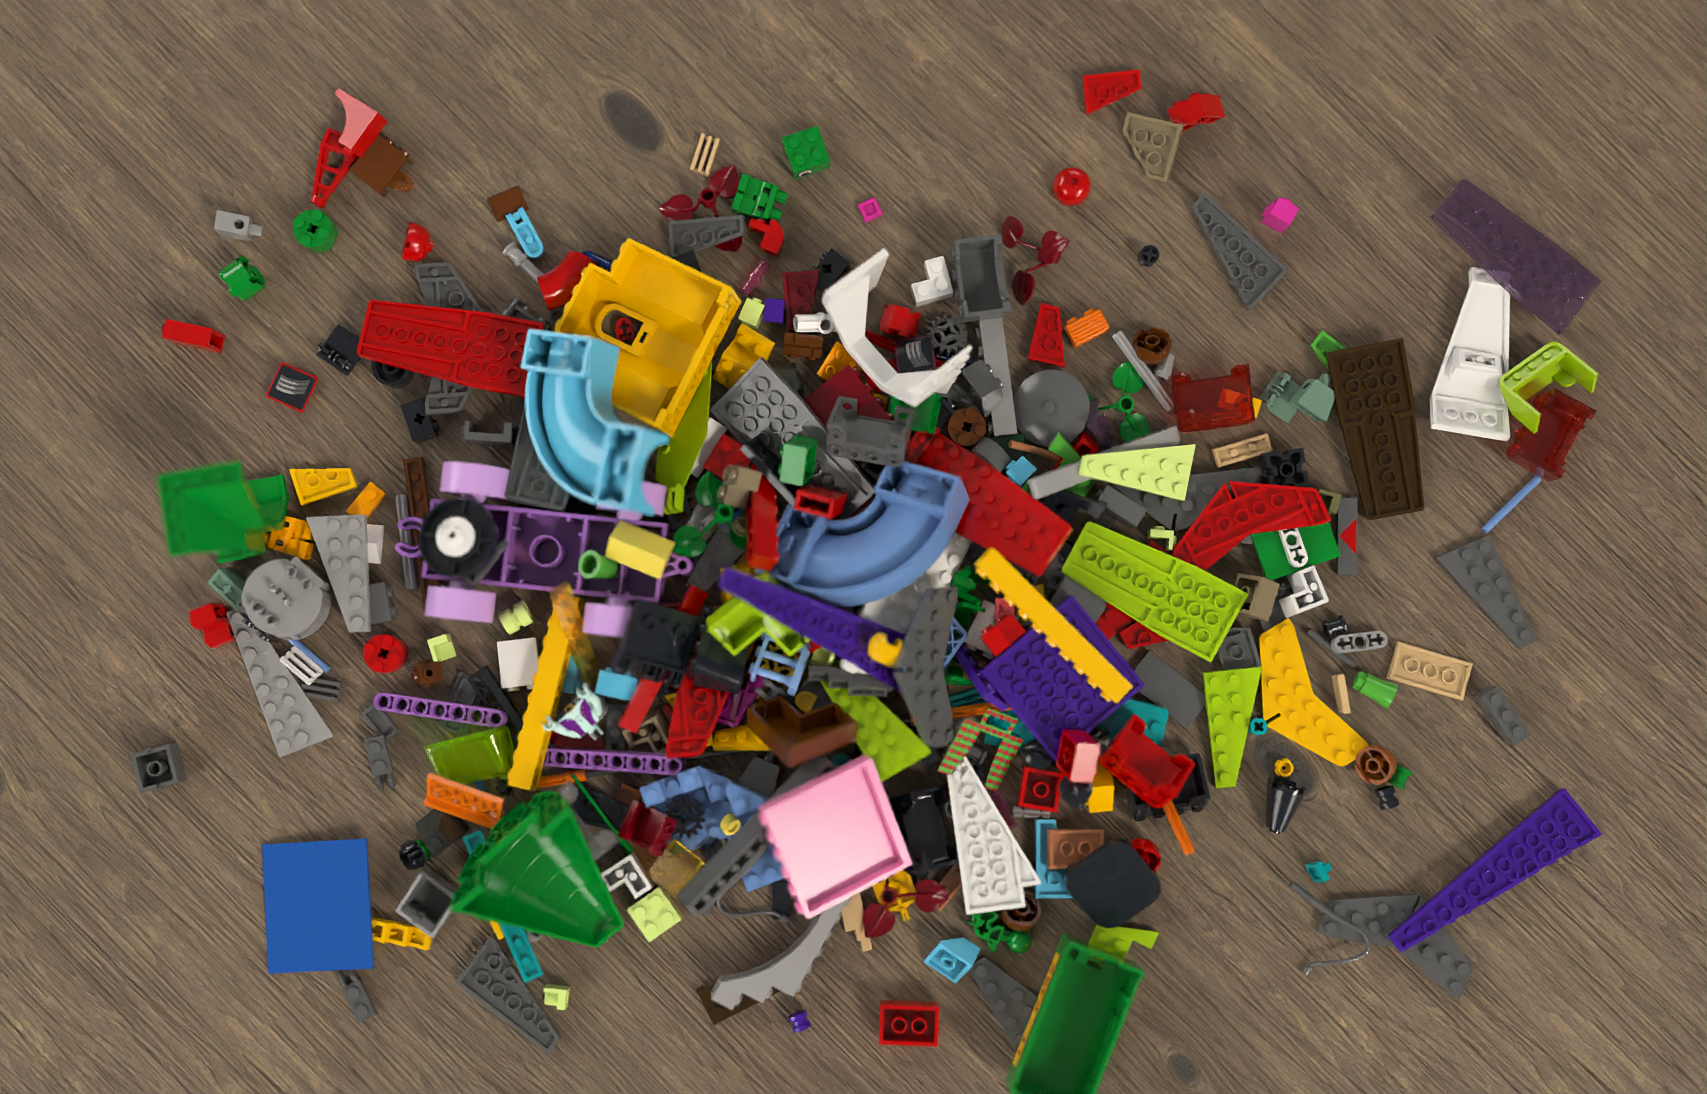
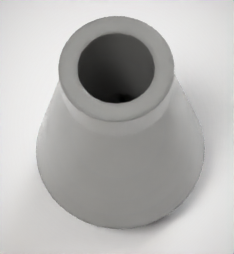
M1170 353L1164 361L1158 363L1153 371L1154 376L1162 383H1167L1172 376L1175 356Z

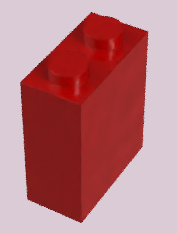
M166 319L161 329L162 338L177 345L222 353L226 335L212 328Z
M809 484L797 490L794 510L832 519L844 512L847 493Z

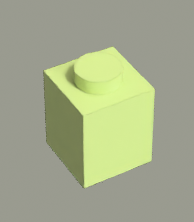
M754 297L752 300L747 298L738 321L757 330L765 310L763 301Z

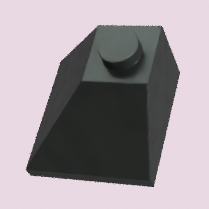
M433 809L415 823L423 843L434 856L443 852L470 830L462 818Z

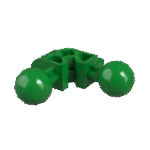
M997 910L970 914L972 918L965 920V922L974 926L975 934L988 944L992 952L996 951L1000 940L1006 942L1011 951L1019 954L1025 953L1031 947L1032 939L1027 931L1013 930L1010 932L1004 929V924L999 922L992 923L996 921ZM985 922L987 929L980 931L979 926H982Z

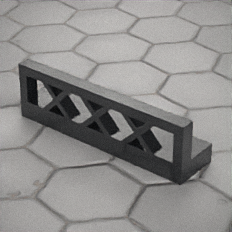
M486 665L469 676L467 680L486 707L492 708L491 705H493L496 709H498V706L504 708L509 716L506 727L500 728L508 740L512 742L518 738V734L523 728V717ZM481 675L486 682L485 687L477 686L473 679ZM487 690L493 692L497 698L496 703L488 702L486 699ZM496 713L494 719L499 723L501 718ZM509 722L514 723L519 730L513 736L508 731Z

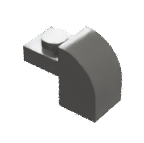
M983 437L979 443L970 449L971 453L999 472L1011 461V458L1001 446L986 437Z

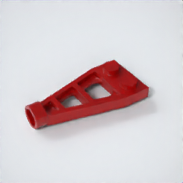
M327 128L320 144L312 197L310 199L311 204L323 209L329 197L349 173V169L359 159L355 154L350 156L342 150L344 146L338 142L342 133L331 128ZM332 151L345 156V161L337 169L328 166V157ZM325 171L335 174V178L329 186L321 183Z

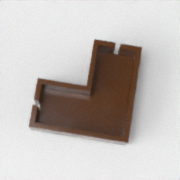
M780 695L766 700V720L763 702L747 707V727L788 767L795 766L856 741L857 722L835 702L801 715Z

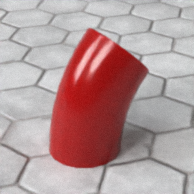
M570 251L555 268L536 277L549 312L570 302L574 287L582 279L581 275L584 268L588 267L589 263L598 266L591 258L580 252Z

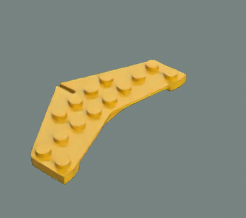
M1286 618L1261 633L1258 638V649L1262 667L1260 674L1262 719L1266 721L1279 713V716L1269 721L1267 726L1338 766H1345L1357 759L1356 755L1360 750L1369 745L1313 694L1295 627L1291 620Z

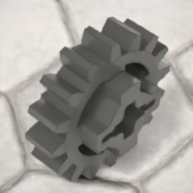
M944 315L943 319L937 316L936 322L930 321V326H927L926 337L930 336L933 352L939 350V355L946 352V355L949 356L950 352L956 355L957 349H963V344H966L968 332L964 331L965 324L960 325V319L955 321L953 315L950 319H947V316Z

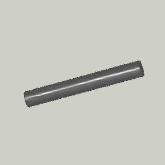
M1312 628L1307 630L1306 634L1352 669L1357 665V662L1345 653H1335L1331 649V643Z

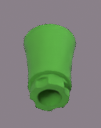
M592 550L586 551L581 556L578 566L581 575L585 578L616 579L621 574L622 568L621 563Z
M1359 671L1353 680L1352 688L1376 701L1386 709L1392 703L1397 693L1398 684Z

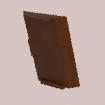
M519 185L487 198L497 223L507 219L506 215L518 212L517 209L521 207L525 211L529 209Z

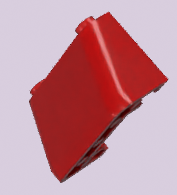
M1134 713L1100 756L1099 762L1107 771L1150 806L1161 808L1178 795L1196 763L1185 754H1177L1171 757L1143 734L1146 724L1142 718Z

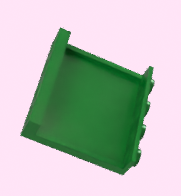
M1329 522L1298 528L1308 556L1307 563L1299 568L1292 567L1289 564L1278 530L1250 534L1264 573L1261 576L1268 580H1274L1340 557L1341 554ZM1293 528L1287 529L1286 531H1283V533L1286 534L1287 532L1294 530ZM1288 535L1286 542L1291 546L1295 545V536ZM1298 546L1295 549H1290V552L1295 551L1296 557L1293 559L1300 564L1302 556L1297 555L1296 550L1300 549Z

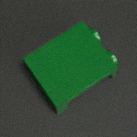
M932 393L914 407L889 395L890 404L886 412H891L895 416L896 406L915 409V418L911 431L934 434L942 397L937 393ZM907 413L899 414L902 419H908L909 415Z

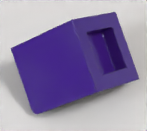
M765 298L764 321L779 323L780 326H783L785 300Z

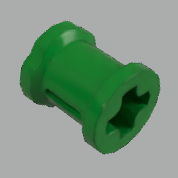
M1396 765L1395 774L1392 779L1388 780V783L1404 790V785L1413 772Z

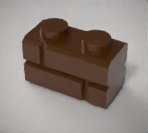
M786 327L783 354L789 358L803 356L808 360H817L822 356L824 334L821 332H795L794 328Z

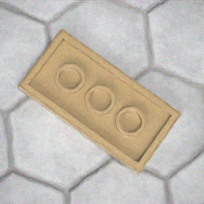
M1396 642L1386 679L1463 701L1473 663L1402 642Z

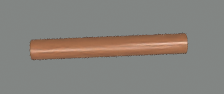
M1010 440L1008 443L1009 448L1057 461L1061 458L1050 450Z

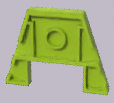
M1096 924L1088 943L1110 953L1113 952L1125 957L1133 940L1152 949L1159 933L1154 930L1122 926L1104 928ZM1090 954V956L1093 958H1096L1103 962L1105 961V959L1102 957ZM1088 959L1089 963L1102 968V964Z

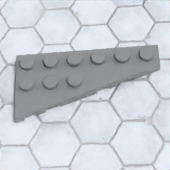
M367 515L306 517L349 632L371 631Z

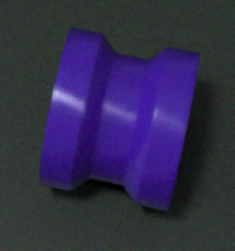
M801 1010L788 1016L789 1021L793 1024L792 1030L794 1033L803 1031L811 1026V1022L806 1017V1010Z

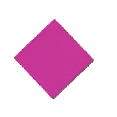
M875 197L858 204V209L865 223L883 216Z

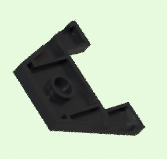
M1067 489L1039 499L1040 503L1068 524L1080 508L1098 519L1108 505L1104 501L1099 502L1089 496L1083 497ZM1067 539L1058 551L1064 561H1066L1074 546Z

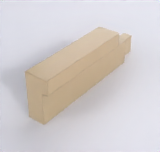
M860 892L852 895L849 904L843 907L841 920L845 932L854 930L856 940L860 941L862 951L865 952L873 949L870 938L865 937L863 925L864 909Z

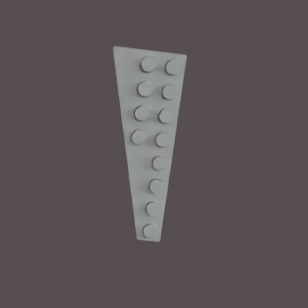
M242 606L227 612V617L279 757L335 737L334 732L326 724L324 717L315 708L313 701L304 693L300 682L293 672L280 662V653L276 651L270 642H265L257 635L258 630H255L253 627L249 628L243 623L242 620L244 618L240 613L247 615L245 608Z

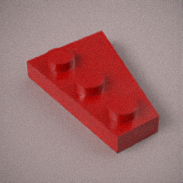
M1140 69L1082 76L1086 115L1141 89Z
M1044 303L1040 304L1028 360L1065 368L1060 307Z

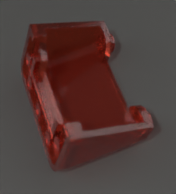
M1249 364L1234 366L1230 371L1231 375L1192 380L1191 376L1185 372L1172 374L1173 410L1178 430L1187 433L1253 423L1256 418Z

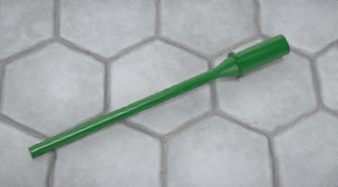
M573 774L571 777L612 830L615 840L618 841L627 855L634 851L627 840L617 836L619 832L614 828L575 774Z

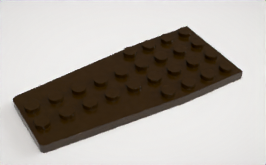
M1403 338L1326 352L1331 386L1335 393V408L1365 518L1367 520H1376L1422 511L1424 509L1414 396Z

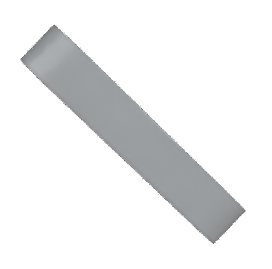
M1382 631L1340 635L1332 639L1331 649L1337 654L1376 650L1385 647L1388 638ZM1356 637H1360L1363 640L1364 644L1361 648L1355 644ZM1376 637L1381 639V642L1379 643H1369L1370 639H1374ZM1349 642V645H1346L1341 648V646H1338L1337 643Z

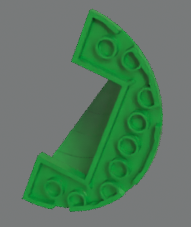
M555 791L535 794L529 803L525 801L520 802L489 830L490 836L485 844L479 843L463 867L457 880L461 884L459 891L453 892L450 910L453 912L474 915L475 918L525 928V931L544 934L549 937L595 948L606 943L615 932L620 931L624 926V921L611 897L606 882L603 880L597 862L593 858L569 801Z

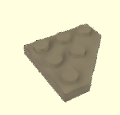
M1127 112L1122 131L1131 144L1136 157L1142 164L1147 177L1168 182L1184 125Z

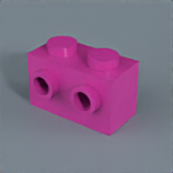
M1279 197L1275 202L1271 201L1266 206L1261 215L1264 217L1261 223L1281 234L1292 223L1299 208L1293 205L1291 200Z

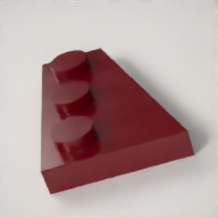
M821 269L782 273L788 328H794L793 319L795 314L812 313Z

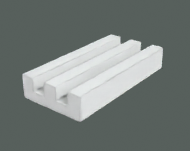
M295 646L284 657L280 658V662L307 685H310L323 673V669ZM294 654L297 655L301 660H303L314 671H316V673H314L304 663H302L298 658H296ZM290 658L292 661H294L300 668L307 672L311 676V678L309 679L298 668H296L292 663H290L288 659Z

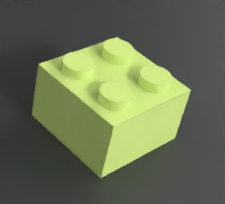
M662 884L627 909L648 942H651L684 917Z

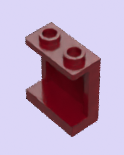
M633 800L617 836L632 841L646 849L651 855L662 857L678 820L652 806L646 807L645 802Z

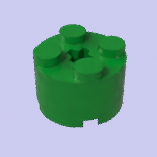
M313 209L306 210L293 220L294 236L307 249L321 253L328 251L334 246V242L338 237V229L334 221L323 212Z
M241 255L222 268L218 274L228 284V291L234 298L240 297L243 301H247L266 288L264 286L266 282L256 266L251 267L248 264L250 260Z

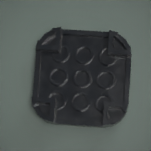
M1108 837L1104 839L1105 843L1083 859L1075 864L1072 862L1068 866L1065 877L1069 893L1089 917L1100 927L1115 928L1153 904L1160 895L1161 884L1156 871L1151 869L1133 847L1131 841L1127 838Z

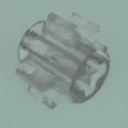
M1057 553L1044 572L1049 574V576L1054 575L1056 570L1061 572L1065 562L1064 557Z

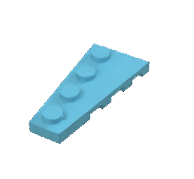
M1035 819V873L1040 879L1041 884L1034 885V898H1073L1066 886V869L1046 868L1047 829H1058L1056 820Z

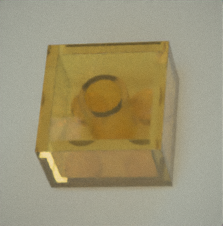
M673 839L667 846L663 856L657 859L646 876L677 899V894L690 882L705 862L677 840Z

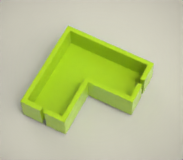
M767 570L757 577V579L784 588ZM735 596L706 619L708 631L716 639L722 641V644L734 656L764 631L789 656H792L804 646L799 633ZM803 636L804 641L806 643L810 641L809 639Z

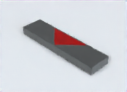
M1341 498L1336 514V543L1341 554L1340 557L1336 558V575H1357V498Z

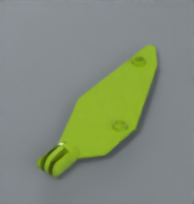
M712 361L673 437H669L668 444L658 445L655 479L660 485L667 487L664 505L665 515L683 512L684 487L708 434Z

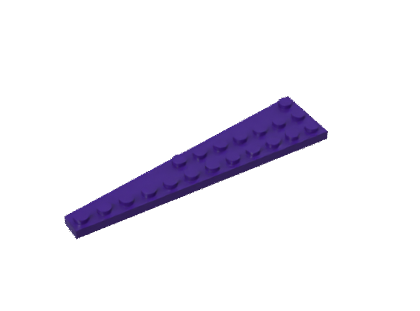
M728 567L724 568L718 585L719 588L901 692L893 672L904 670L902 668H893L894 664L889 667L873 660L868 654V645L871 638L877 633H885L887 635L886 642L889 645H892L896 639L904 641L906 634Z
M1561 788L1395 928L1387 937L1399 952H1404L1424 940L1427 936L1438 932L1445 925L1455 922L1462 915L1470 913L1479 905L1487 903L1526 880L1527 877L1536 874L1540 869L1555 863V860L1570 854L1572 850L1587 844L1602 834L1567 790Z

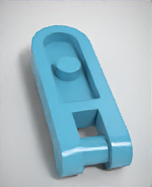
M521 207L517 209L518 212L506 215V218L525 253L532 259H538L544 254V245L524 208ZM522 218L523 222L517 225L516 221Z

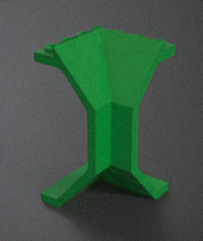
M236 461L157 475L169 557L217 552L218 564L243 561L266 552L265 532L283 530L290 494L287 493L285 475L283 474L245 481L242 462Z

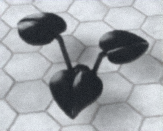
M1095 727L1088 734L1100 745V755H1102L1109 745L1110 733L1105 728ZM1037 739L1029 741L1021 748V753L1031 767L1043 770L1051 766L1053 758ZM1064 775L1059 784V792L1071 807L1082 811L1092 795V783L1071 782Z

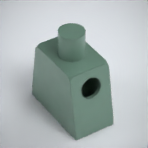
M1323 373L1319 380H1306L1289 401V404L1315 422H1326L1335 400L1334 390L1328 387L1331 383V376Z

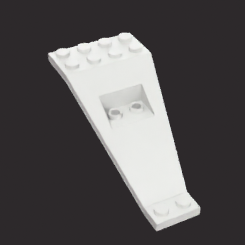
M1471 267L1468 271L1469 288L1429 398L1431 428L1508 441L1510 438L1508 406L1500 391L1499 380L1509 369V273Z

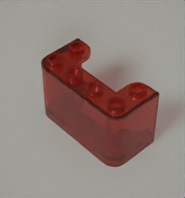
M1555 388L1541 395L1538 394L1533 400V408L1541 414L1538 431L1534 434L1523 425L1515 434L1516 440L1514 444H1511L1506 451L1508 460L1547 481L1561 479L1565 472L1561 467L1565 465L1564 459L1577 434L1585 428L1586 425L1584 423L1587 418L1592 420L1597 412L1595 409Z

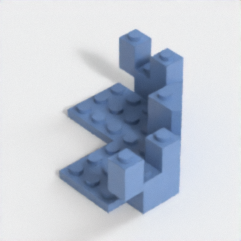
M702 764L685 769L675 775H669L640 788L646 807L653 805L654 808L663 813L669 811L666 805L672 806V799L678 801V796H682L683 800H685L686 796L689 795L690 801L696 798L697 805L702 803L700 811L705 810L706 812L701 815V817L706 819L705 822H700L703 828H696L698 834L694 835L691 832L690 838H687L686 834L683 835L682 839L679 838V833H676L674 836L671 835L667 845L672 858L698 849L704 844H711L717 838L721 840L727 837L729 841L735 834L726 835L721 830L720 823L723 817L729 813L734 814L741 823L740 830L759 810L758 807L765 804L770 798ZM683 804L676 806L673 811L681 810ZM690 806V810L693 812V814H697L696 810L692 806ZM686 812L678 815L683 818L684 822L689 818L686 816ZM689 823L686 830L692 828L696 823ZM773 843L755 865L742 877L747 892L784 879L780 870L782 864L780 861H777L773 850H775Z

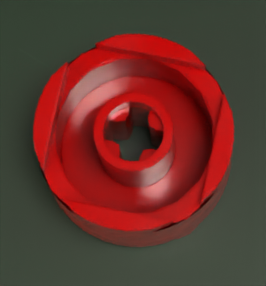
M884 304L878 326L880 328L879 331L889 336H894L896 333L902 339L911 340L916 336L921 313L915 311V314H912L908 308Z
M392 634L376 635L364 646L366 664L370 669L378 673H392L400 670L405 665L409 654L405 641ZM385 650L389 651L386 655L387 657H384Z

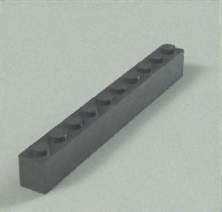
M819 755L805 761L766 803L836 769V767L824 755ZM760 810L741 827L677 894L683 904L697 917L719 897L770 843L766 836V832H768L766 825L763 826L758 816L761 814Z

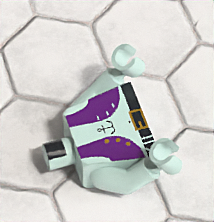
M583 683L582 687L584 690L576 688L578 697L555 718L556 721L553 722L551 716L545 717L550 723H541L543 729L546 731L552 730L572 738H581L588 733L594 740L598 739L604 733L596 725L603 718L600 698L591 690H588L586 683Z

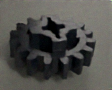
M689 795L686 796L685 800H683L682 796H678V801L675 799L671 800L672 806L666 805L669 811L664 813L678 820L679 827L675 826V830L672 833L673 836L679 833V838L681 839L684 834H686L687 838H690L691 832L694 835L698 834L696 828H703L700 822H705L706 819L701 817V815L706 812L705 810L700 811L702 803L697 805L696 798L690 801ZM683 804L681 810L673 811L676 806ZM690 806H692L696 810L697 814H693V812L690 810ZM684 812H686V816L689 817L685 822L683 821L682 817L678 816L682 815ZM689 823H696L692 828L686 830Z

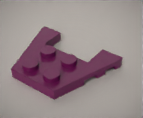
M750 674L746 690L741 689L740 695L729 693L717 722L737 727L747 713V707L753 704L758 695L754 689L756 687L762 689L765 686L762 681L765 677L757 674L753 682L750 681Z

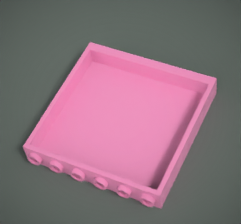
M865 754L758 807L761 813L758 815L763 826L766 825L768 830L766 836L775 847V850H773L774 856L782 864L780 868L781 873L789 881L788 890L792 897L795 896L797 901L794 903L798 913H802L807 919L912 864L872 758Z

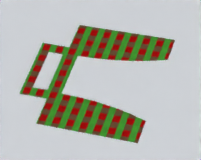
M987 708L980 723L965 718L937 771L950 775L965 757L979 732L982 731L1003 739L993 759L985 783V788L997 791L1024 739L1010 735L1018 719ZM989 715L1010 722L1011 724L1007 731L986 724Z

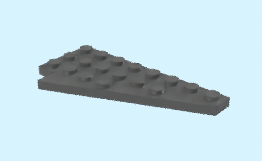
M982 956L975 960L969 970L1014 1049L1017 1051L1038 996L988 958Z

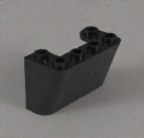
M710 603V606L705 607V619L700 627L701 641L697 640L695 652H698L697 658H693L691 663V678H694L693 686L740 695L750 643L734 656L722 644V641L716 639L708 631L706 619L721 608V606Z
M1200 753L1187 755L1196 764L1178 795L1172 799L1178 815H1182L1184 811L1190 810L1193 813L1201 812L1210 800ZM1125 785L1131 819L1138 822L1146 820V817L1153 816L1155 819L1165 817L1162 807L1155 808L1150 806Z

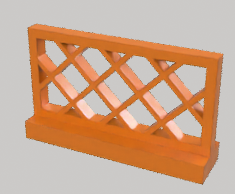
M432 773L428 774L427 796L424 800L425 806L490 829L505 815V811H503L504 799Z

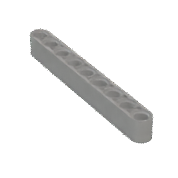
M1173 425L1097 454L1173 447L1182 444L1177 425ZM1081 460L1028 479L1027 482L1032 497L1038 499L1091 478L1079 475Z

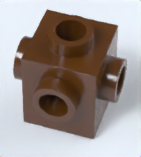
M430 659L418 661L419 665L413 666L414 670L411 671L412 680L416 682V685L422 684V688L433 687L434 682L444 681L441 661L431 663Z

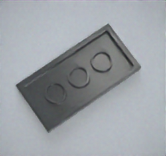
M1150 650L1133 669L1145 684L1139 692L1155 705L1167 708L1169 716L1185 729L1190 726L1206 705L1203 692Z

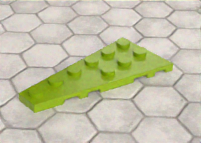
M1261 666L1202 672L1214 787L1216 789L1236 786L1262 670Z

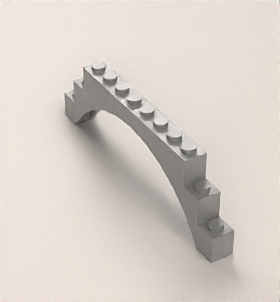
M852 896L817 913L805 932L787 950L769 962L748 971L720 976L710 993L711 999L733 1010L734 1006H738L741 1002L742 993L763 1003L765 999L771 996L772 986L793 997L795 992L800 991L804 976L811 972L813 960L821 954L822 944L830 938L834 923L837 924L842 916L841 911L844 906L849 904Z

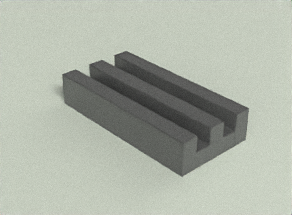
M319 678L313 681L337 686V690L307 685L304 681L301 684V688H303L307 697L339 702L342 682ZM306 689L329 692L336 695L332 697L306 692Z

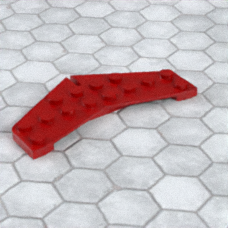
M1228 481L1235 498L1232 499L1224 483L1175 546L1173 557L1205 571L1250 534L1321 525L1331 521V518L1319 492L1314 488Z
M668 603L658 605H662L677 610L680 603ZM698 634L697 640L701 641L702 635ZM696 643L682 683L677 688L666 745L667 759L694 757L704 752L729 695L728 692L693 686L694 678H691V663L693 658H697L698 652H695Z

